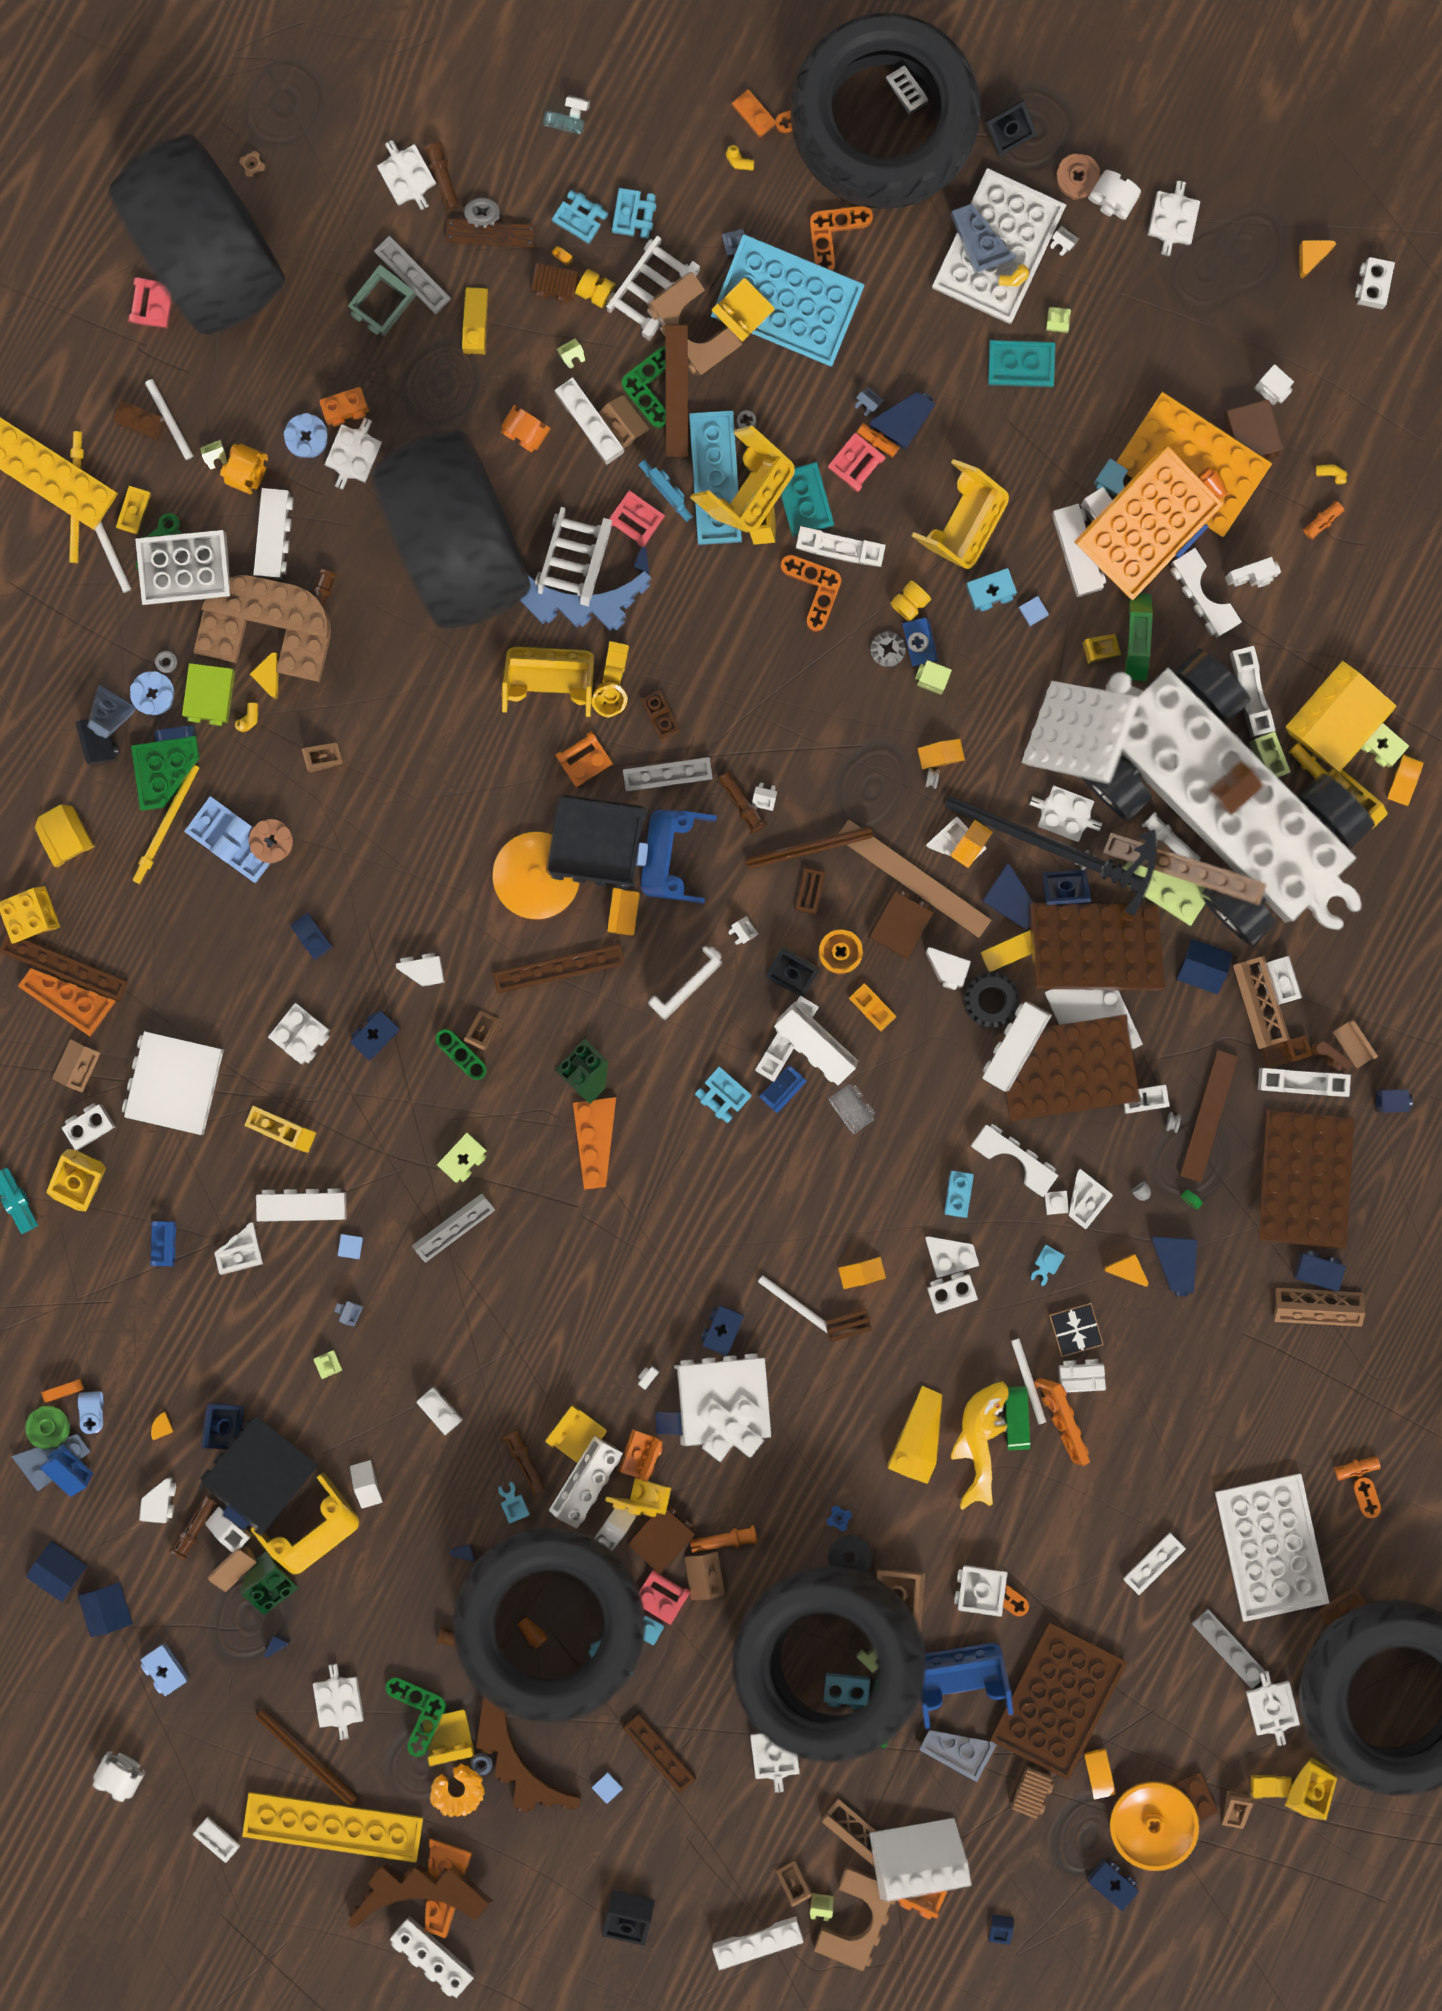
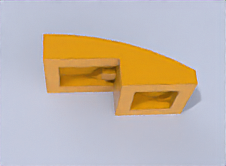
M1406 755L1402 756L1387 799L1408 806L1424 764L1423 761Z
M865 983L849 997L852 1003L880 1032L896 1018V1015Z
M1103 1748L1084 1753L1094 1799L1115 1795L1106 1749Z

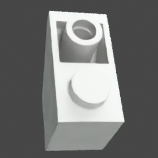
M435 953L424 954L420 960H414L413 957L400 959L401 963L396 964L398 970L421 986L445 983L441 957H435Z
M173 1477L166 1478L142 1498L139 1521L167 1523L169 1518L173 1517L174 1505H170L171 1496H175L176 1483H173Z
M219 1506L205 1522V1525L231 1552H234L237 1548L241 1549L252 1534L223 1517L224 1510Z
M615 1508L594 1539L613 1551L629 1529L636 1515L628 1513L627 1509L620 1510Z

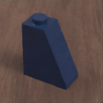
M916 392L873 419L869 427L878 433L882 432L886 438L906 451L935 406V403L932 402L933 398L924 392L922 394Z
M1007 864L982 902L1026 931L1030 927L1029 905L1034 902L1012 867Z
M1151 1236V1242L1169 1290L1175 1291V1296H1188V1292L1194 1293L1197 1240Z

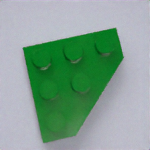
M197 736L131 746L140 811L164 808L200 759Z

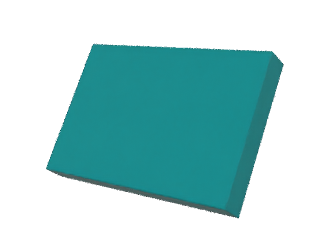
M990 340L988 385L1054 387L1055 342Z
M817 462L796 467L793 477L781 493L792 537L798 536L800 526L815 530L834 526Z

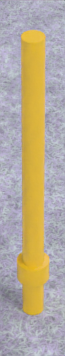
M74 431L73 449H70V458H72V464L81 469V459L84 456L82 432ZM71 516L69 563H78L79 520Z
M195 765L182 782L145 856L141 857L138 863L140 866L132 881L140 884L147 869L150 870L154 863L152 860L199 770L198 766Z

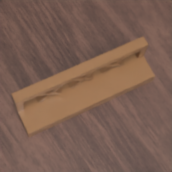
M1262 956L1233 965L1258 1049L1290 1040L1265 957ZM1260 963L1262 972L1259 977L1252 974L1250 964ZM1260 983L1267 986L1268 993L1265 998L1258 993L1257 989ZM1266 1004L1274 1008L1275 1013L1272 1019L1264 1013ZM1273 1025L1280 1028L1281 1038L1272 1039L1270 1030Z
M1276 1288L1275 1322L1359 1327L1363 1325L1365 1317L1364 1292ZM1281 1295L1290 1296L1294 1300L1292 1302H1282ZM1312 1297L1315 1302L1307 1303L1303 1298ZM1333 1298L1337 1303L1335 1305L1328 1304L1325 1299ZM1349 1299L1359 1300V1306H1352L1346 1301Z
M838 1798L821 1818L822 1823L875 1867L872 1849L867 1846L866 1837H870V1833L866 1834V1829L871 1833L877 1832V1830ZM840 1806L846 1811L847 1820H837L831 1814ZM850 1823H861L864 1834L854 1835L850 1831Z

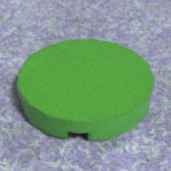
M42 1406L29 1415L25 1427L29 1441L42 1450H52L61 1446L66 1441L70 1431L68 1417L62 1410L54 1406Z

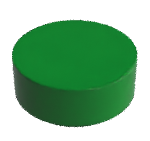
M1185 1190L1181 1195V1198L1196 1210L1203 1204V1201L1189 1190Z

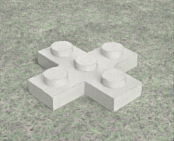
M741 1395L729 1412L715 1400L711 1399L698 1416L715 1430L702 1448L719 1462H721L733 1445L751 1458L764 1441L747 1427L760 1408L743 1395Z

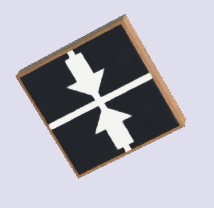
M1092 1303L1049 1315L1061 1357L1104 1345Z

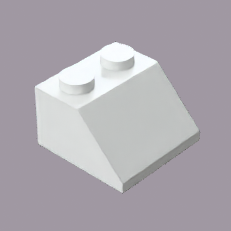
M927 948L925 954L938 980L943 982L942 986L952 990L962 987L970 961Z

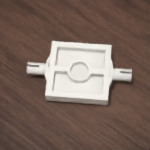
M393 140L389 141L390 144L387 142L385 146L391 156L388 160L377 165L393 197L398 205L415 199L420 210L425 209L424 206L428 207L429 205L422 194L430 187L436 185V182L415 144L405 150L398 151Z
M1177 181L1175 193L1169 194L1161 191L1156 193L1148 235L1158 237L1164 241L1161 254H1166L1167 256L1171 255L1173 243L1191 244L1200 201L1189 199L1183 195L1186 183L1182 181Z
M363 418L359 430L341 425L326 460L325 466L334 469L340 474L335 487L339 488L341 483L340 489L342 490L348 478L366 482L382 444L381 441L372 438L367 433L372 421L368 420L366 424V418Z
M1056 786L1052 787L1051 793L1045 801L1034 796L1031 799L1039 804L1031 801L1030 805L1042 809L1041 818L1038 823L1040 828L1079 842L1082 832L1087 827L1097 831L1100 830V827L1093 824L1101 826L1102 822L1090 819V812L1094 801Z
M338 1664L328 1665L330 1678L326 1681L313 1683L319 1726L338 1727L340 1740L349 1738L347 1725L364 1720L357 1676L349 1678L339 1677Z
M1264 1671V1673H1260L1263 1686L1246 1691L1257 1736L1273 1733L1275 1734L1277 1745H1285L1286 1740L1283 1731L1289 1727L1300 1725L1289 1681L1277 1684L1271 1683L1269 1671Z
M761 1733L750 1734L756 1779H774L775 1792H779L778 1783L780 1792H783L782 1778L788 1775L799 1774L797 1756L778 1748Z

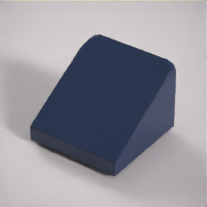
M641 547L634 563V568L642 573L645 571L650 575L646 547Z
M472 1544L453 1548L449 1552L452 1557L472 1562L476 1561Z
M275 1634L264 1656H271L287 1646L290 1640Z
M992 1915L988 1942L1010 1945L1014 1929V1918Z

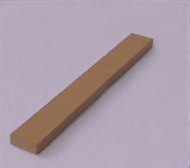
M848 820L839 834L861 828L851 820ZM875 837L847 844L851 849L977 938L982 935L991 922V919Z
M1110 833L1103 853L1134 863L1140 856V853L1134 851V848L1144 843ZM1160 848L1157 849L1155 871L1257 905L1260 904L1267 886L1266 883ZM1146 859L1140 866L1148 868L1149 860Z

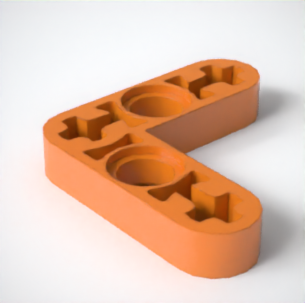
M859 206L815 212L810 219L814 262L821 265L822 255L818 257L817 254H827L830 252V255H826V261L828 264L831 263L828 269L834 271L835 259L831 232L868 227L873 219V213L870 208ZM860 212L869 215L866 218V222H862L861 219H854L855 224H851L850 213H854L853 217L860 216ZM828 215H832V227H829L830 222L823 223L822 227L814 224L817 221V217H821L825 221L829 220ZM837 215H846L847 223L845 225L837 224L835 221ZM818 239H827L828 247L826 249H819L816 245Z
M793 555L784 557L781 561V570L785 575L818 587L806 623L811 631H821L826 625L838 593L841 576L834 570ZM790 560H793L794 565L800 567V563L805 564L802 568L801 576L797 575L799 571L792 568L791 571H787V566L784 565L785 562L789 563ZM813 567L817 570V576L814 579H808L805 576L807 568ZM821 571H824V577L830 578L831 575H834L838 583L828 586L827 580L822 579L821 583L817 581L820 578ZM821 595L829 597L830 604L827 607H821L818 604L817 600ZM814 607L820 611L827 612L826 615L821 613L820 621L823 623L822 625L818 624L817 627H813V622L810 621L811 618L815 619L818 612L813 611Z

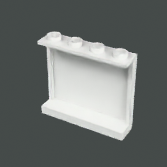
M705 946L703 948V952L711 961L669 1003L664 1006L656 997L649 1002L650 1006L664 1020L721 966V955L713 947L708 949Z
M144 1032L138 1039L137 1048H140L139 1056H135L132 1065L135 1073L134 1077L130 1078L127 1090L130 1091L129 1098L125 1099L122 1112H125L124 1117L204 1135L224 1050Z
M745 1354V1359H737L736 1356H724V1361H715V1358H703L702 1363H694V1360L680 1361L681 1365H674V1368L678 1369L683 1435L680 1436L681 1445L705 1444L715 1431L698 1417L711 1399L715 1400L729 1412L741 1395L760 1408L747 1427L761 1438L771 1437L765 1358L758 1357V1354Z

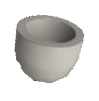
M1142 1182L1132 1190V1193L1137 1199L1144 1201L1151 1196V1189L1146 1182Z

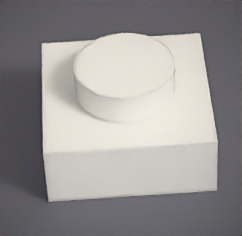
M1067 1191L1048 1192L1044 1195L1046 1215L1069 1213Z
M653 1366L650 1369L645 1367L638 1376L640 1379L638 1385L646 1389L659 1371Z

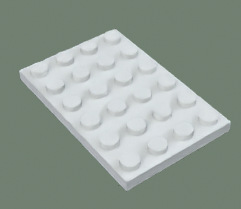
M987 168L971 204L987 221L988 226L995 235L1002 239L1006 248L1013 252L1016 258L975 274L957 232L932 288L1011 324L1066 204ZM1021 264L1028 267L1029 276L1020 286L999 285L1000 274L1012 275L1017 270V266Z
M1051 681L1044 703L1039 711L1037 722L1032 730L1030 741L1024 752L1022 763L1109 783L1140 699L1130 695Z
M1300 1473L1215 1491L1243 1622L1329 1603L1302 1475Z

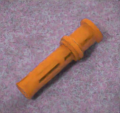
M755 1525L741 1530L734 1528L730 1533L690 1540L692 1553L727 1546L739 1548L740 1545L750 1543L758 1545Z

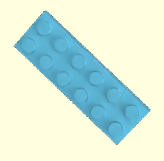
M733 411L689 413L695 493L709 490L718 499H725L730 504L738 493ZM695 503L698 545L742 542L741 530L713 519Z

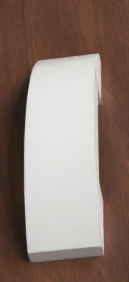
M800 526L796 549L848 562L881 567L885 545L827 534L819 530Z
M802 996L796 1002L812 1018L819 1008ZM777 1033L755 1071L774 1082L794 1049L792 1043Z

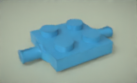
M643 460L638 466L676 512L688 522L693 515L684 505L683 493L677 486L673 488L670 485V478L663 470L658 471L656 467L653 469L646 460Z

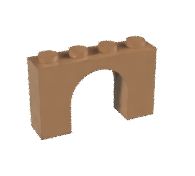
M693 272L685 274L646 303L649 307L647 309L649 315L654 320L657 319L662 326L660 330L665 337L666 324H679V316L683 307L705 291ZM724 327L703 343H694L688 340V371L692 375L695 373L696 376L704 374L740 347L742 343L728 327Z
M846 1865L838 1885L839 1890L864 1900L872 1910L871 1923L864 1932L855 1936H845L822 1926L814 1944V1951L864 1971L865 1966L869 1967L871 1964L873 1946H878L882 1933H879L882 1925H886L890 1913L887 1912L890 1904L894 1905L896 1900H880L877 1877Z

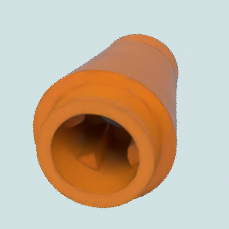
M1211 466L1204 469L1197 476L1218 499L1223 498L1228 493L1217 470H1213Z
M527 1616L517 1624L529 1646H533L535 1650L548 1639L547 1632Z

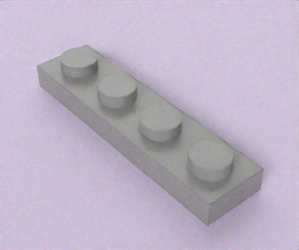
M390 236L374 250V253L408 287L415 291L416 296L434 314L438 313L451 300Z
M709 757L623 770L626 792L713 780Z
M481 1193L413 1244L412 1247L426 1263L493 1213L495 1209Z
M1208 1609L1192 1622V1625L1251 1689L1262 1681L1260 1673H1264L1265 1670Z

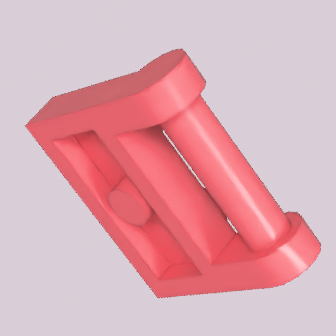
M134 278L135 292L132 312L129 314L128 322L168 328L172 302L170 296L160 282ZM144 288H150L146 317L140 316Z
M855 433L829 464L828 468L852 489L859 492L862 488V483L875 467L885 460V457ZM869 453L872 456L871 460L858 476L853 479L850 474L866 454Z
M628 491L609 520H612L611 527H617L638 542V546L644 547L665 518V515L631 491ZM623 513L643 527L646 532L643 535L620 520L619 517Z
M654 1568L640 1589L644 1609L670 1625L691 1592L689 1589H683L658 1574ZM655 1581L678 1595L677 1602L651 1587L652 1583Z

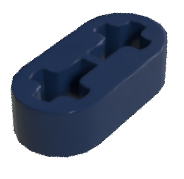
M195 726L154 731L155 742L196 736Z

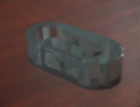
M548 111L545 112L542 122L548 127L575 134H582L585 122L580 119Z

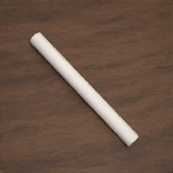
M154 380L146 381L145 384L186 460L192 458L193 454Z
M100 521L95 531L123 593L131 590V587Z
M762 1275L758 1281L761 1285L827 1333L822 1318Z
M1020 1338L1012 1340L1011 1342L1025 1385L1027 1386L1038 1425L1046 1423L1047 1421Z

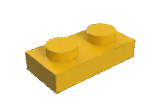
M129 486L116 525L117 529L138 535L151 496L150 492Z

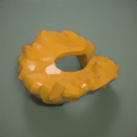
M459 1764L458 1767L453 1768V1774L465 1786V1792L462 1796L454 1797L449 1793V1778L443 1774L436 1777L431 1786V1804L437 1807L444 1816L448 1814L450 1817H459L460 1815L465 1817L476 1810L480 1801H483L485 1790L482 1785V1777L470 1769L469 1766Z

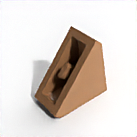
M338 743L302 749L306 767L310 773L343 764Z
M480 1010L464 1041L486 1050L500 1019Z
M1227 1791L1222 1825L1244 1828L1253 1805V1799L1250 1795Z
M796 1861L776 1871L792 1907L812 1897L811 1888Z

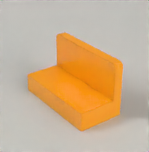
M613 888L607 932L634 935L639 892Z

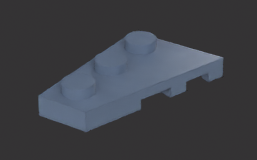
M972 204L950 213L975 274L1016 258L1013 252L1009 251L1003 244L1002 239L996 236L990 229L987 221Z
M99 685L88 727L97 735L107 738L134 714L136 707Z
M79 1433L67 1437L66 1441L62 1444L79 1460L91 1452V1449ZM37 1447L11 1456L37 1491L53 1481L40 1467L45 1461L49 1460L47 1456L59 1447L52 1450H42Z
M928 1730L918 1750L977 1782L997 1744L990 1741Z

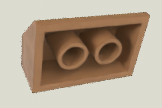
M878 1570L877 1579L891 1588L903 1600L913 1614L921 1632L925 1573L905 1570Z

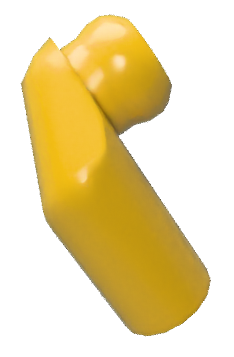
M735 145L727 148L726 158L732 167L753 171L754 159L743 158L738 151L739 148Z
M1021 264L1017 266V270L1012 275L1000 274L999 285L1020 286L1029 276L1028 267Z
M1334 464L1316 466L1317 476H1334L1336 484H1345L1347 482V472Z
M247 703V715L235 722L237 730L247 732L257 724L258 703Z

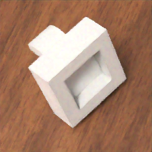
M567 96L565 106L572 107L569 118L578 120L581 110L587 111L589 109L590 100Z
M1061 226L1052 237L1054 241L1051 244V248L1053 249L1057 244H1061L1063 250L1060 252V255L1062 256L1075 246L1079 238Z
M760 783L759 787L755 788L752 805L773 811L777 795L775 786L772 785L771 790L763 788L764 783Z
M747 916L731 925L732 929L728 932L729 935L734 932L738 935L739 939L735 941V944H744L758 935V932Z

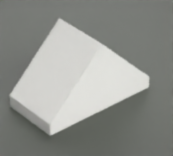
M369 1460L351 1465L350 1471L353 1488L361 1508L383 1503L372 1461Z

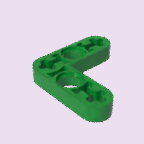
M666 346L659 348L622 379V388L655 428L666 426V410L647 385L666 371V360L660 363L661 369L653 361L656 358L658 362L662 358V352L666 354ZM650 364L655 368V372L651 376H646L643 374L642 369L645 365ZM628 379L631 381L637 380L635 385L638 390L642 387L644 388L636 397L633 396V394H636V391L632 387H626ZM643 395H648L652 400L651 404L647 407L641 406L639 403V398ZM655 404L658 406L655 408L657 414H664L662 423L653 421L655 416L652 411L649 414L646 413Z
M392 1678L386 1684L387 1694L392 1698L422 1710L407 1748L411 1755L416 1757L423 1756L428 1751L446 1710V1702L442 1697L402 1679ZM399 1682V1687L405 1690L407 1685L410 1686V1689L406 1692L405 1699L402 1698L404 1694L401 1692L392 1693L393 1689L390 1688L392 1684ZM415 1690L420 1691L422 1694V1699L419 1703H413L410 1700V1694ZM438 1699L440 1700L439 1705L442 1707L440 1710H435L434 1715L438 1716L437 1720L425 1716L426 1712L431 1714L433 1707L430 1706L431 1702H436ZM424 1720H430L433 1723V1729L428 1733L423 1732L421 1729V1723ZM417 1732L423 1736H429L427 1741L423 1739L421 1742V1746L424 1747L423 1750H418L415 1753V1748L412 1747V1744L418 1743L420 1737L416 1736Z

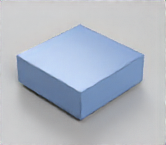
M1038 596L1019 607L1029 626L1049 616Z
M639 843L636 866L646 865L648 851L646 843Z
M341 1234L338 1256L360 1259L363 1237Z
M607 1772L592 1786V1789L607 1804L623 1787Z

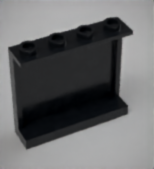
M558 794L546 872L548 875H551L552 879L564 880V877L573 878L572 881L578 883H585L586 880H590L599 886H607V883L615 884L616 888L628 889V886L635 887L633 878L643 818H646L647 809L640 805Z
M256 1416L252 1421L248 1419L240 1429L243 1432L239 1437L234 1436L227 1444V1447H229L228 1451L225 1454L221 1452L213 1461L216 1464L211 1471L207 1468L199 1478L202 1482L198 1488L202 1489L204 1486L256 1528L254 1532L261 1537L318 1465Z

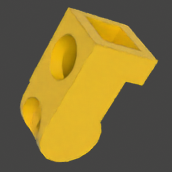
M609 641L603 682L621 684L629 645Z
M1251 1775V1796L1253 1798L1288 1797L1292 1787V1777Z

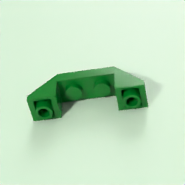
M1139 593L1133 601L1129 598L1128 606L1130 618L1125 674L1130 677V681H1147L1150 662L1153 615L1152 595Z

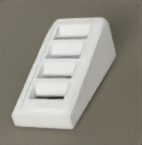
M905 65L886 77L909 115L928 103V98ZM904 74V79L897 83L894 81V79ZM908 81L910 85L901 90L899 86ZM913 88V93L908 96L904 95V93ZM918 96V100L913 103L909 102L910 99Z

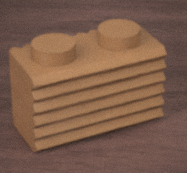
M1026 1765L1011 1808L1036 1819L1038 1814L1042 1815L1046 1807V1802H1044L1046 1794H1050L1054 1786L1052 1775Z

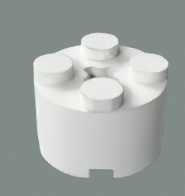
M1105 170L1088 199L1100 205L1102 213L1108 216L1115 214L1117 217L1126 220L1137 202L1141 190L1129 179L1125 182L1120 179V174Z
M108 1751L93 1776L95 1780L93 1786L101 1791L106 1790L112 1794L114 1799L123 1802L125 1798H131L145 1775V1770L140 1771V1764L134 1759L121 1753L114 1756L112 1755L113 1751Z

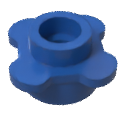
M837 1505L833 1506L831 1509L832 1514L827 1519V1524L839 1528L840 1531H845L848 1520L852 1518V1513L849 1510L844 1511L840 1509Z

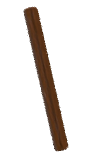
M865 827L746 858V865L748 869H753L870 839L873 837V831L871 827Z
M261 1709L256 1714V1719L347 1805L353 1804L357 1796L269 1712Z

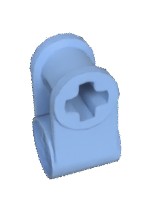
M102 1391L79 1392L80 1428L86 1434L97 1433L103 1427L104 1401ZM92 1419L93 1422H96V1426H88L87 1422Z

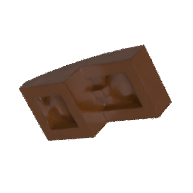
M1307 1035L1261 1048L1267 1069L1313 1056Z

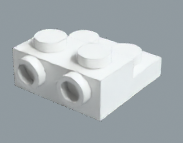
M1272 557L1230 571L1225 579L1227 585L1234 583L1236 587L1247 583L1249 580L1251 586L1257 584L1258 588L1274 581L1273 578L1277 577V574H1280L1281 571L1277 561L1274 562Z
M295 1003L268 1038L300 1064H304L305 1062L310 1063L316 1055L314 1050L318 1045L323 1046L330 1037L328 1035L330 1030Z
M964 1565L963 1569H959L957 1582L961 1583L960 1591H956L954 1603L958 1604V1610L1002 1617L1007 1572Z

